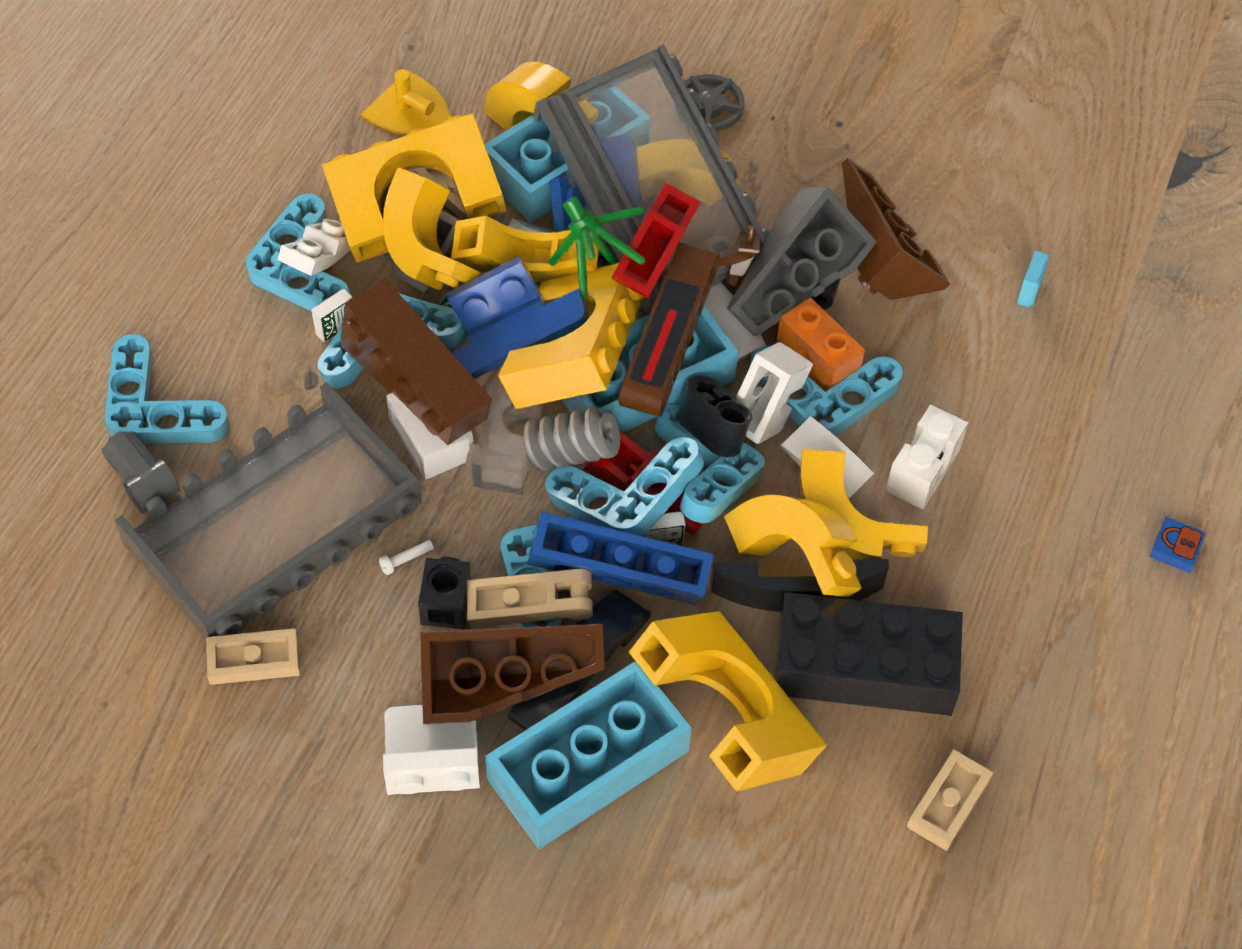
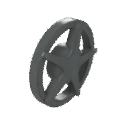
M703 74L692 75L684 81L687 89L693 87L697 92L696 94L701 105L699 112L702 117H705L706 124L711 123V118L719 116L723 110L734 113L723 121L711 123L716 132L730 128L739 121L744 111V95L731 78L727 79L719 75ZM709 83L719 86L714 89L706 88L703 84ZM730 90L735 95L738 105L725 100L723 94ZM674 105L677 116L683 122L677 108Z

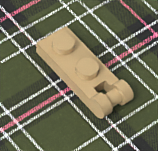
M571 569L467 580V621L471 628L562 618L576 621L587 620L593 616V603L588 598V591L592 588V573L585 569ZM558 591H570V598L558 599Z

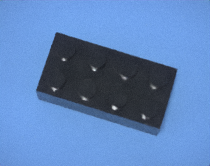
M785 592L780 616L775 681L787 696L791 698L952 716L960 693L963 612Z

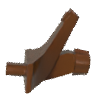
M753 225L747 226V233H739L736 243L731 248L720 253L718 268L730 265V271L727 272V284L740 286L753 257L760 251V234H755L756 227Z

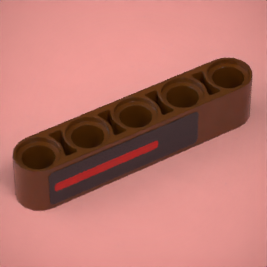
M681 242L677 245L625 375L619 396V406L658 417L662 416L713 284L720 253Z

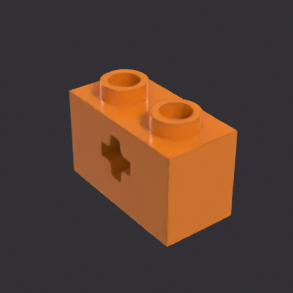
M811 297L780 317L776 343H783L812 362L813 366L808 376L825 392L862 367L865 349Z

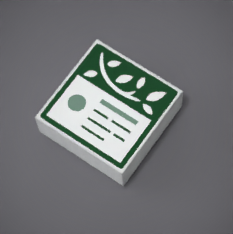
M345 289L340 290L311 310L315 333L324 343L335 337L341 329L345 303L353 299Z
M680 511L664 513L643 537L683 546L685 533L683 513Z

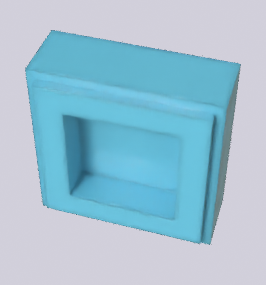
M1035 250L1025 275L1017 304L1029 308L1033 306L1049 261L1048 254Z

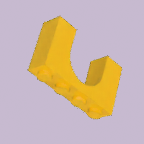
M473 113L465 116L457 115L450 117L442 124L427 129L418 128L410 131L404 137L389 142H376L369 149L354 154H341L333 158L331 162L322 164L356 263L389 252L383 232L381 200L386 187L393 180L398 167L404 170L431 168L448 176L457 188L467 219L485 215L492 217L507 212L503 194Z
M619 263L599 267L594 271L587 272L588 295L584 299L588 311V319L581 327L572 330V333L560 339L509 351L498 376L515 409L607 390L622 349L626 344L631 326L635 321L640 303L644 298L611 279ZM578 273L542 281L539 290L543 295L545 305L578 289Z
M720 611L653 621L629 651L655 686L684 680L701 682L720 692L737 708L745 723L734 725L709 755L736 792L802 775L827 746Z

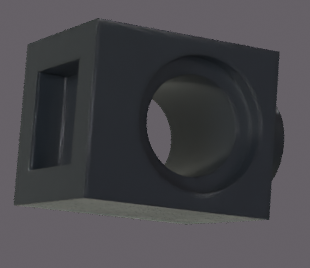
M454 557L426 558L418 601L421 625L464 629L467 614V580H471L470 562L460 561ZM443 587H451L454 589L447 593L437 591Z

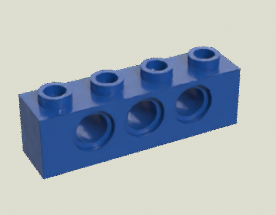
M541 512L536 524L527 564L552 571L585 569L592 573L593 581L697 605L705 596L713 554Z

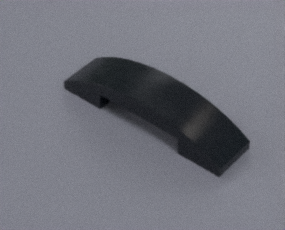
M888 559L853 560L856 566V576L862 589L850 597L823 595L815 576L758 577L757 562L713 563L711 592L740 605L774 612H781L785 592L860 601L884 588L889 563Z
M614 590L593 607V616L591 618L580 620L576 625L603 624L605 664L620 645L624 648L651 617V612L618 590ZM596 674L514 705L508 714V719L524 730L529 729L573 701Z

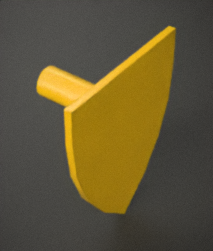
M404 69L395 72V82L360 114V117L375 126L391 133L405 136L410 131L418 128L427 129L442 124L451 117L446 101L437 89L420 76Z

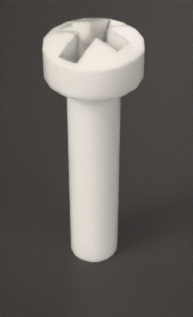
M427 540L390 558L384 555L379 558L381 570L386 575L394 572V567L433 550V544L430 540Z

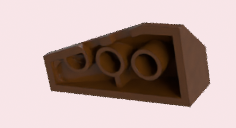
M847 158L842 163L847 209L877 241L857 267L861 273L858 277L860 283L872 294L880 292L891 300L945 290L950 283L937 260L929 250L925 249L922 252L921 248L912 239L916 235L915 231L893 211L896 206L875 178Z
M603 624L420 632L423 724L469 723L604 671Z

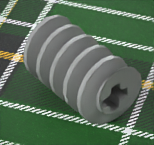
M595 406L588 407L585 414L582 410L577 409L572 411L570 417L566 413H558L555 420L551 416H544L540 423L535 419L528 420L525 423L524 439L526 451L531 464L538 470L550 471L556 467H568L570 464L579 465L585 461L592 462L598 461L600 458H613L619 451L620 433L615 416L610 411H605L602 416L600 410Z

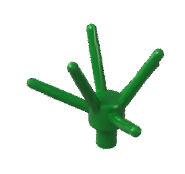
M577 196L562 204L572 220L568 225L571 233L549 259V264L555 266L576 241L579 290L584 298L588 295L586 255L590 260L595 258L593 243L610 265L619 262L602 239L638 264L645 263L643 256L609 233L601 225L641 215L645 212L644 207L639 206L595 216L593 211L586 213Z

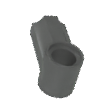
M120 431L109 437L107 444L101 449L104 458L123 481V486L131 501L142 514L147 512L146 504L153 497L159 496L163 501H166L181 492L179 484L169 467L161 459L156 461L133 431Z

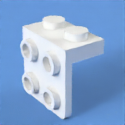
M422 705L390 707L385 711L386 754H383V772L387 795L480 788L476 720L469 723L424 725Z

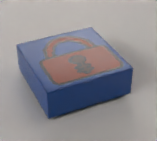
M1165 516L1149 557L1190 573L1206 532Z

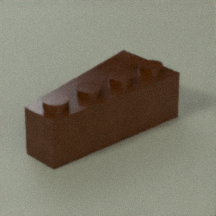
M386 279L345 303L340 346L421 420L431 434L437 435L445 444L449 445L487 420L492 398Z

